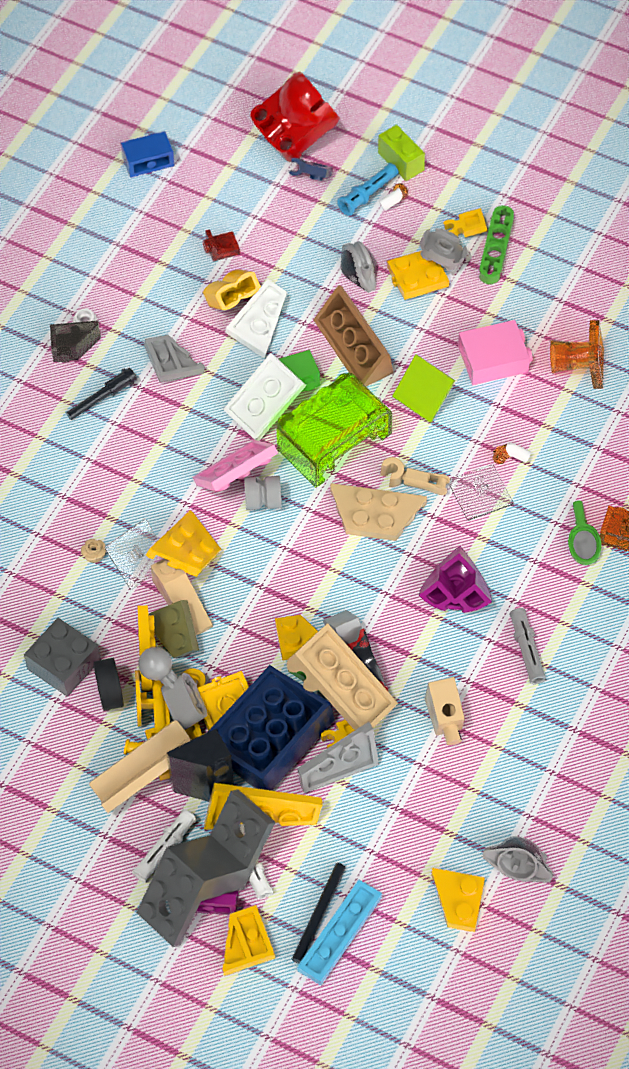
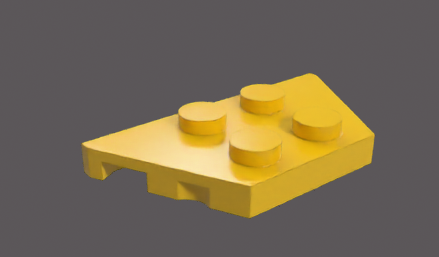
M189 510L148 550L146 556L151 559L155 555L168 560V566L181 569L197 577L217 557L221 548L196 515Z

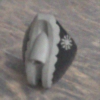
M360 241L354 244L347 243L342 245L341 271L344 276L366 292L374 291L376 288L377 267L373 254Z
M513 836L506 838L498 845L486 847L482 854V858L494 868L514 880L550 882L553 877V872L546 864L547 855L541 852L535 843L523 837Z

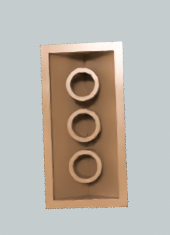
M338 285L313 321L358 387L362 389L393 373L390 354L342 285Z

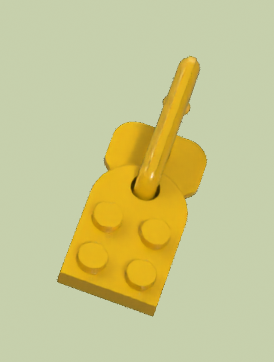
M148 605L137 606L139 657L146 649L156 647L154 615L148 614ZM135 670L137 727L142 726L141 710L153 709L156 734L170 724L169 709L161 692V687L164 684L160 680H149L141 674L140 670ZM140 682L142 691H153V699H147V692H140ZM127 739L124 745V755L130 753L144 742H131L130 739Z

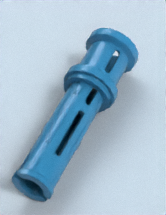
M388 163L386 167L373 175L365 183L354 186L349 194L338 198L337 204L340 210L347 216H351L357 207L368 203L369 197L399 174L396 166Z

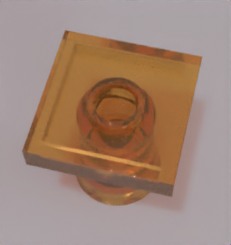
M589 320V341L572 342L551 339L550 363L552 374L590 368L593 389H603L604 344L600 320Z

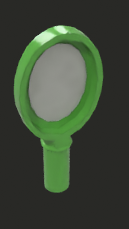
M578 500L573 502L576 526L569 534V551L576 562L582 565H590L596 562L601 554V538L593 526L586 524L587 520L585 518L583 502Z

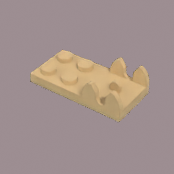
M328 623L287 661L289 672L297 673L302 671L306 675V679L303 681V688L310 692L319 690L354 730H357L367 722H370L374 728L398 704Z

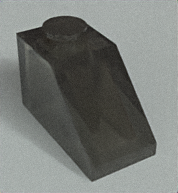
M99 320L51 324L50 337L53 362L66 363L79 360L101 339Z

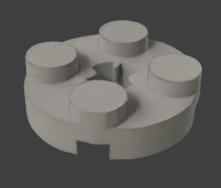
M436 228L435 232H430V229H428L420 240L421 256L426 260L443 265L445 269L450 271L455 270L456 266L463 263L467 256L466 246L462 248L459 244L460 239L455 234L444 229Z

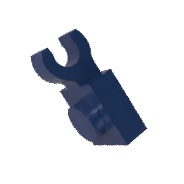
M296 157L292 158L291 162H296L299 165L298 171L289 170V174L298 176L302 173L310 174L311 179L323 181L324 178L331 176L333 167L315 162H307Z

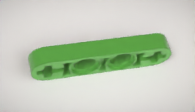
M506 205L497 206L493 211L482 255L479 278L488 285L497 283L501 277L513 226L514 211ZM502 215L506 216L504 219V224H500V218ZM501 232L505 237L497 239L493 237V234ZM494 250L500 252L501 255L499 257H491L488 253ZM489 265L493 266L492 274H487Z

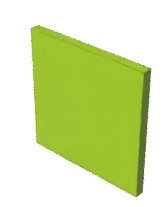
M415 354L392 397L432 423L455 380Z

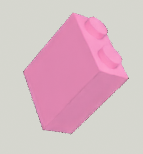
M515 320L459 333L458 348L472 385L529 372L532 353L529 347H525L524 332L522 328L518 329Z

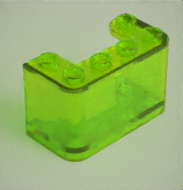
M343 373L329 386L322 387L316 395L309 400L302 401L296 409L290 413L283 414L278 419L276 429L277 450L317 488L325 482L324 472L327 468L333 470L335 468V461L368 437L375 440L378 436L383 441L392 434V411L353 373Z

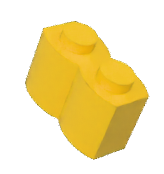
M235 269L226 274L222 280L210 283L203 290V294L209 307L228 310L236 306L241 298L253 296L261 286L255 272Z

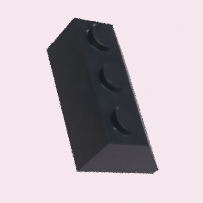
M217 729L209 731L167 752L171 788L174 793L209 802L214 783L234 786L231 753Z

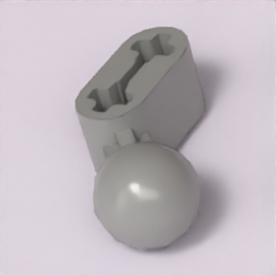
M151 647L146 649L138 660L139 670L147 679L160 680L164 684L161 687V692L173 720H177L183 729L186 730L207 717V709L191 676L187 673L177 676L171 670L172 659L163 648Z

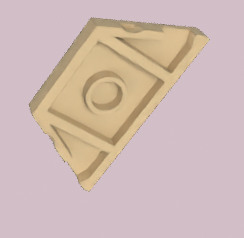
M333 483L330 485V492L334 497L336 509L342 519L344 531L348 535L397 541L402 535L404 528L412 523L416 513L421 507L424 508L427 503V496Z

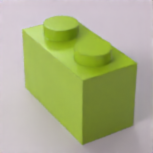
M397 124L378 135V154L387 163L394 164L398 169L399 175L405 181L424 171L425 152Z

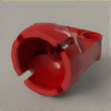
M301 71L293 74L286 80L284 85L262 104L256 105L250 113V118L257 129L288 162H291L292 158H300L305 150L326 132L334 128L340 120L337 113L329 103L321 98L322 96Z

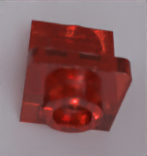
M210 229L205 230L206 239L202 240L206 254L210 253L213 262L240 255V248L233 231L212 236Z

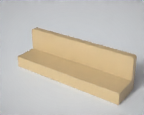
M177 720L168 724L90 781V787L101 800V805L107 813L169 769L168 751L191 741V738Z

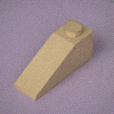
M165 558L151 565L152 581L168 605L180 600L188 601L196 636L213 628V624L186 573L181 569L168 566V560Z

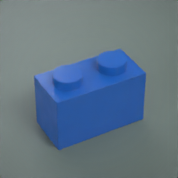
M165 131L121 142L122 158L130 178L175 166L173 149Z

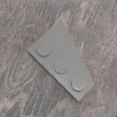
M367 722L297 768L300 785L304 793L379 765L374 730L370 722Z

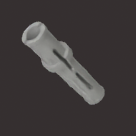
M524 608L514 609L509 614L515 630L513 635L515 641L519 643L530 679L529 682L532 685L541 684L546 680V675L544 674L534 642V629L530 628L526 610Z

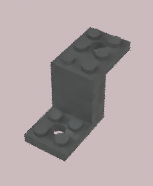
M238 789L231 791L210 835L166 847L136 913L172 947L181 945L201 901L245 888L276 822ZM241 822L244 824L245 835L240 830ZM166 901L169 902V909L171 913H169L166 909Z

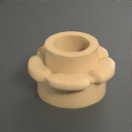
M89 539L81 547V554L88 562L97 563L104 558L106 545L101 540Z

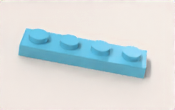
M358 880L297 967V971L321 986L382 899V893L363 881Z

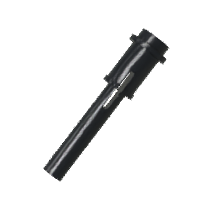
M131 368L121 369L120 374L104 383L105 387L67 411L68 418L73 420L110 394L114 396L128 385L133 386L135 384L134 381L137 380Z

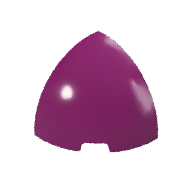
M461 546L451 552L432 571L419 591V596L425 602L443 611L452 609L461 610L463 613L476 611L492 603V597L483 576Z

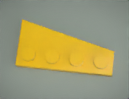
M214 783L204 820V830L214 828L225 802L233 790L238 789L271 819L276 823L279 822L281 826L316 825L322 808V797Z

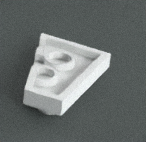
M267 279L226 327L225 333L265 359L287 292Z

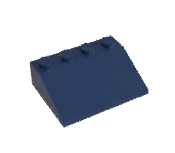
M269 665L209 731L217 729L231 753L232 769L236 774L256 789L272 791L335 719L332 705L329 701L314 692L305 690L303 685Z

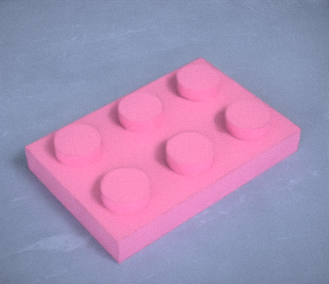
M252 440L193 476V479L199 487L221 492L230 486V482L235 479L247 477L253 468L264 466L271 462V457L278 454L273 444Z

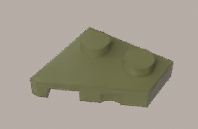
M180 600L148 613L149 615H154L155 635L173 658H181L199 651L187 600Z

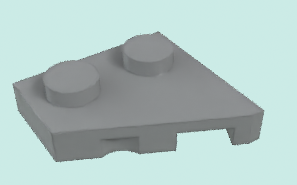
M169 335L145 339L144 347L159 383L204 374L205 366L201 362L197 364L189 357L190 353L183 347L178 346L176 341Z

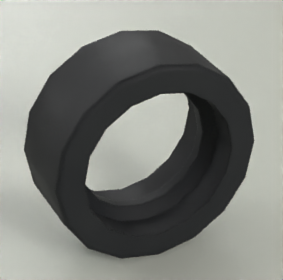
M108 658L94 661L93 666L103 711L124 707L115 659Z

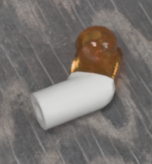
M403 183L394 185L393 192L379 201L384 210L386 211L408 196V188Z
M508 443L496 447L493 451L492 459L496 464H503L506 459L515 457L526 463L531 452L514 443Z

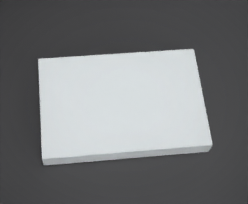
M270 353L223 410L254 440L260 441L306 387V384L275 355Z

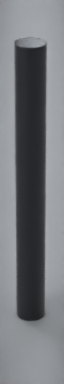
M341 863L335 864L292 956V961L300 964L305 957L346 867Z

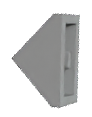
M348 610L323 620L324 625L328 623L346 644L358 640L362 626L359 618Z

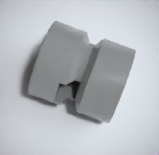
M266 476L264 480H260L259 477L244 478L246 510H260L262 505H265L267 509L282 508L280 476Z

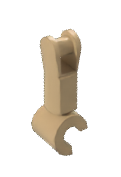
M396 457L386 458L381 465V476H387L392 473L389 487H396L404 481V485L427 490L438 495L447 494L446 484L450 482V478L447 475L429 473L412 468H407V471H404L402 461Z

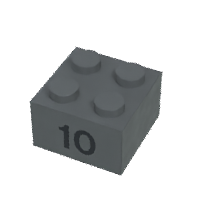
M57 618L24 653L27 670L66 697L94 668L93 662L101 660L99 645L60 618Z

